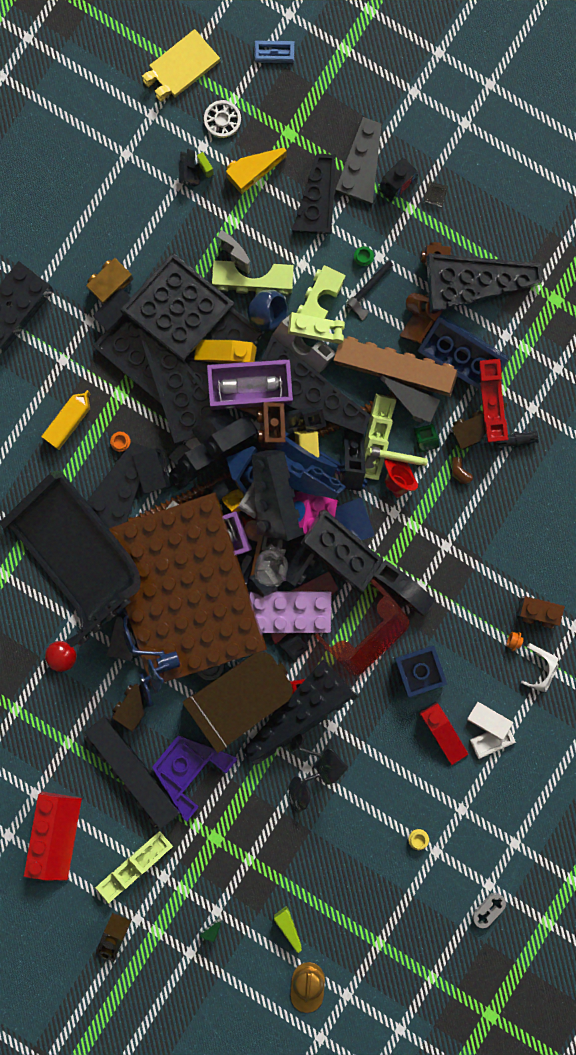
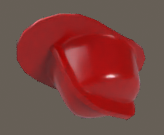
M384 459L387 469L385 484L396 498H400L408 491H415L418 488V483L408 463Z

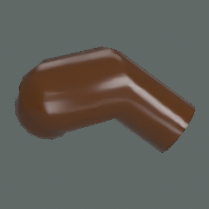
M453 457L452 476L461 484L471 483L473 476L462 469V458Z

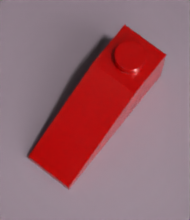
M435 702L419 712L451 765L468 755L463 743L438 703Z

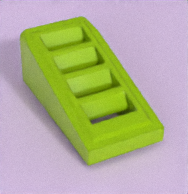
M286 906L274 915V921L296 952L299 953L302 951L301 942L289 909Z

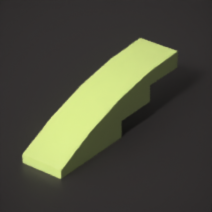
M380 394L375 395L364 442L365 461L367 459V449L370 446L387 451L389 445L388 436L393 422L391 418L396 404L394 397ZM385 458L375 459L373 462L374 468H365V478L379 480Z
M159 831L98 884L95 889L109 904L173 846Z

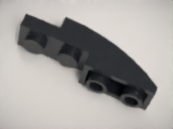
M387 560L381 562L372 577L373 581L390 591V595L422 616L426 614L435 601L419 584Z

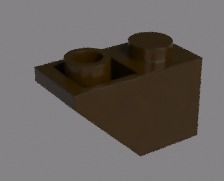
M135 683L134 686L129 685L124 693L126 696L122 703L119 701L112 710L115 713L112 718L131 731L136 729L146 714L142 691L138 683Z
M112 913L95 954L105 960L114 962L131 920Z

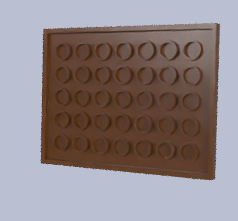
M216 493L109 528L133 559L140 575V589L130 598L131 603L125 607L139 651H164V654L177 652L180 667L159 674L164 679V682L267 649ZM141 655L147 675L149 676L147 660L151 659L154 668H157L156 659L159 656Z

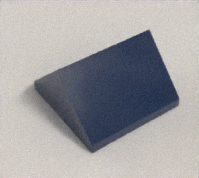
M254 446L227 457L232 479L243 495L246 494L254 481L252 454L259 452Z

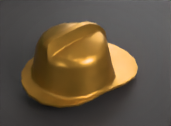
M311 962L302 963L294 970L292 976L291 1001L296 1009L304 1013L317 1010L323 1001L325 977L322 969L317 964Z

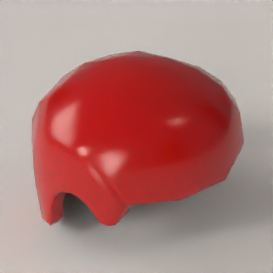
M61 640L53 642L45 650L47 665L54 671H67L76 663V651L67 642Z

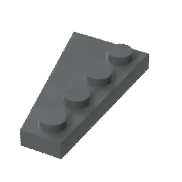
M365 117L362 118L335 192L370 205L373 204L381 123Z

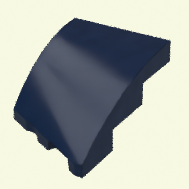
M362 498L336 507L335 518L361 541L375 536Z

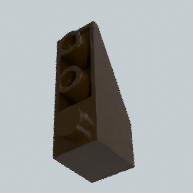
M504 403V410L508 406L507 403ZM482 410L471 414V419L464 421L462 418L452 423L453 427L449 431L459 451L477 444L486 434Z

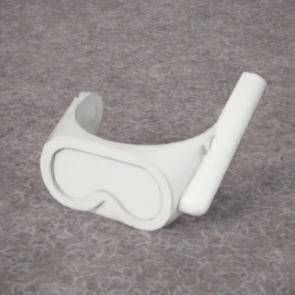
M529 643L527 648L547 660L549 675L540 684L532 685L521 681V683L533 689L546 692L558 669L559 664L557 662L559 659Z

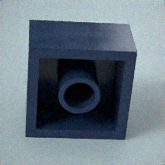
M434 645L394 658L408 698L448 685Z

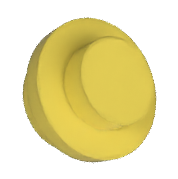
M416 829L410 833L408 841L413 849L423 850L429 843V837L424 830Z

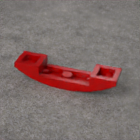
M500 359L479 361L481 399L487 442L508 440L501 385Z

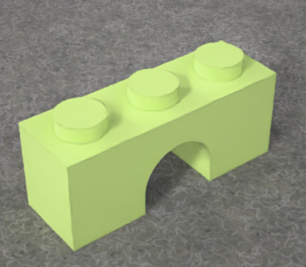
M325 265L322 270L318 269L313 279L316 282L313 288H308L304 297L307 300L304 306H299L297 313L326 319L328 311L321 308L317 300L324 294L337 297L346 275Z

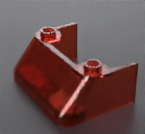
M374 579L369 584L383 597L377 604V612L384 620L355 648L344 640L338 641L330 647L318 633L313 635L352 675L362 674L410 626L407 615Z

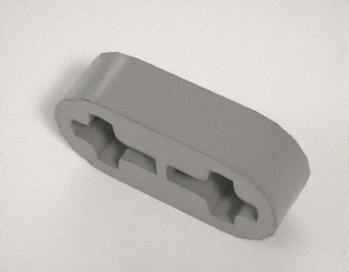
M491 893L479 905L472 916L476 926L487 928L506 907L504 897L499 893ZM500 898L499 903L501 905L499 907L494 906L490 910L491 906L493 905L492 899L498 900ZM487 911H489L488 914L485 916V918L487 919L486 922H478V915H484Z

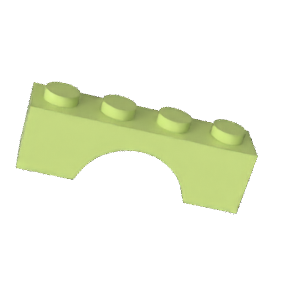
M213 260L212 285L220 292L236 290L237 293L245 294L248 291H256L257 294L261 290H276L283 296H287L288 293H292L294 265L273 264L271 270L266 275L252 279L240 274L232 261Z

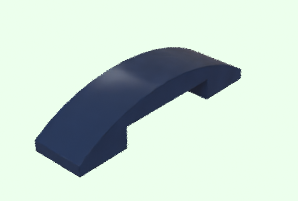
M285 432L286 442L282 449H271L283 451L289 459L300 463L304 469H308L311 465L319 467L332 478L338 467L324 456L316 457L288 438L289 433Z

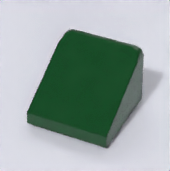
M433 424L414 428L420 452L439 448V439Z
M217 918L206 927L199 937L214 942L222 922L221 918Z

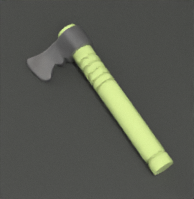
M370 446L367 449L365 468H374L373 462L377 458L422 466L427 465L428 459L380 450L378 447Z

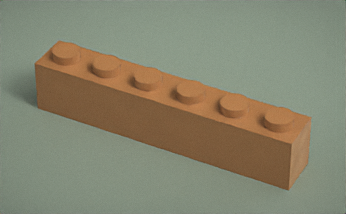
M349 336L346 339L344 338V342L338 345L334 357L336 365L378 377L383 375L400 383L451 397L458 375L457 370L450 364L443 363V365H438L432 359L423 358V360L415 358L416 356L413 354L404 353L402 355L389 347H385V349L377 348V345L371 342L359 343L358 339Z

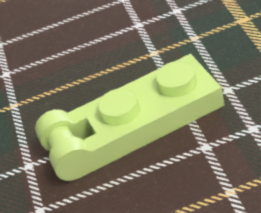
M293 312L289 315L288 334L337 344L344 342V335L342 334V330L345 328L344 321H333ZM329 329H333L334 334L329 333Z

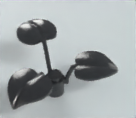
M298 734L292 738L293 741L286 745V747L291 752H295L298 749L301 752L320 757L318 769L321 772L306 777L303 780L299 776H295L291 780L289 799L297 813L304 811L310 802V791L306 785L307 781L321 776L322 781L330 785L335 783L348 768L332 749H326L320 754L302 748L301 745L305 740L304 734Z

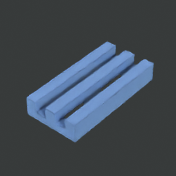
M255 41V63H294V41ZM259 47L290 48V50H259ZM259 55H290V56H259Z

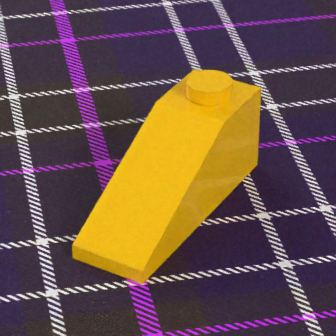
M280 148L243 157L237 162L233 161L226 168V177L243 194L287 157V150Z
M202 340L196 347L194 360L223 364L255 362L257 347L253 342Z

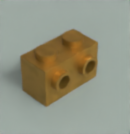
M114 258L112 261L108 260L105 262L102 270L98 274H93L88 279L86 286L104 304L118 289H124L134 279L132 274Z

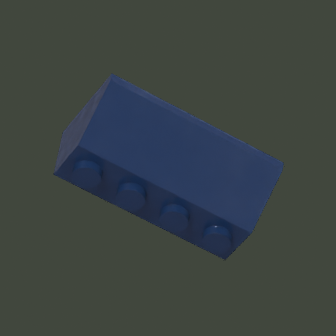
M442 314L438 317L418 349V352L434 360L439 365L446 363L454 366L458 377L480 391L479 361L500 359L502 369L509 358L506 354Z

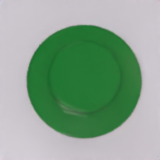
M362 246L355 251L354 260L359 266L365 267L373 262L374 253L369 247Z

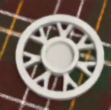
M216 101L209 105L205 111V126L216 137H229L236 133L240 127V111L229 101ZM217 105H223L224 110L218 111ZM232 107L235 111L229 115L227 110ZM210 110L216 113L215 118L208 115ZM230 118H238V122H230ZM215 121L216 125L209 127L208 123ZM228 125H230L233 128V130L230 132H228L225 128ZM218 127L223 128L222 133L216 132Z

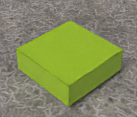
M203 152L198 154L197 162L205 176L208 178L213 176V168Z

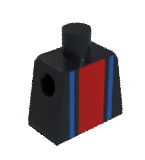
M403 157L383 176L378 190L392 203L418 178V171Z

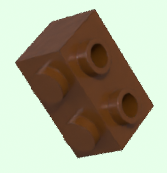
M263 402L260 411L257 410L256 416L257 423H260L257 441L261 443V449L281 450L286 442L284 403Z
M522 596L517 616L522 617L523 622L534 624V621L542 622L543 627L554 629V626H560L565 606Z

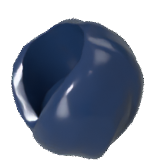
M261 290L255 294L248 308L250 324L255 329L263 332L277 329L280 323L288 316V306L285 298L276 290Z

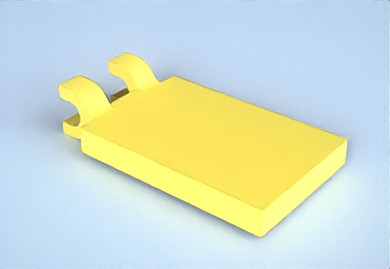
M194 29L149 65L152 71H148L142 76L143 82L148 88L156 80L161 83L162 86L157 88L155 93L156 98L162 102L170 94L177 97L218 64L220 57Z

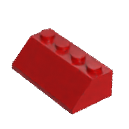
M43 791L38 794L24 877L41 880H68L82 798Z

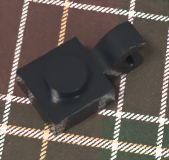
M187 149V153L180 152V160L182 162L179 163V183L195 187L200 185L199 165L195 164L196 154L194 150Z

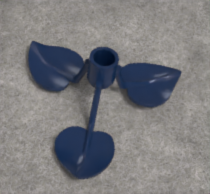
M125 616L123 620V637L129 652L140 655L159 656L156 659L157 668H154L151 659L147 660L149 676L144 678L143 673L139 674L141 691L148 707H151L154 703L151 701L150 692L147 687L148 681L151 679L155 694L158 693L164 682V679L159 674L179 668V658L176 651L164 654V651L137 650L132 643L126 626L128 616Z

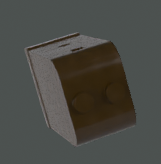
M261 651L252 654L200 691L186 698L182 703L216 752L219 753L231 742L285 704L291 698L293 689L285 675L288 671L282 662L277 664L271 654Z

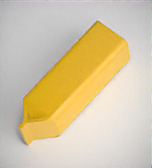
M87 390L83 394L72 395L41 437L60 450L90 410V392Z

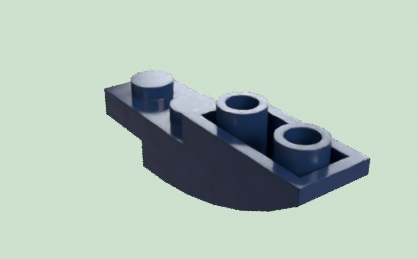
M285 455L290 474L288 482L291 488L321 497H337L345 490L346 486L341 484L338 479L324 473L321 468L311 465L308 469H304L300 463L293 462Z

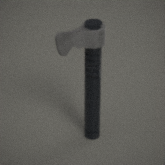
M387 260L362 289L346 302V307L357 313L361 320L366 318L369 311L363 310L359 302L393 267V263L390 260Z

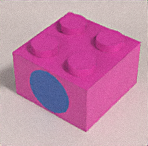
M294 491L295 497H293L295 509L299 510L300 518H298L299 527H303V536L306 535L321 510L325 509L335 518L338 500Z

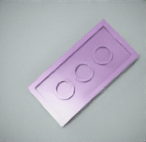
M249 591L262 633H331V591H276L265 597Z

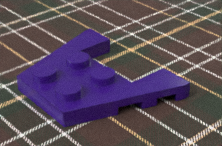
M178 735L152 768L187 822L199 806L183 793L184 790L209 760L224 773H227L238 758L222 751L217 753L212 747Z

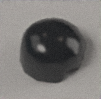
M223 479L213 485L210 494L216 493L219 505L224 504L221 501L224 496L239 488L233 480Z

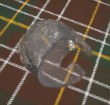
M269 545V550H265L258 555L254 573L255 578L260 583L274 586L285 581L288 570V561L284 555L286 549L275 548L273 545Z

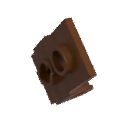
M412 293L406 299V308L413 316L399 336L403 339L421 343L443 310L430 313L429 293L426 295Z

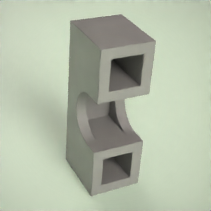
M288 316L280 323L272 336L320 374L327 367L336 352L323 341L318 342L314 347H310L304 343L301 336L288 334Z

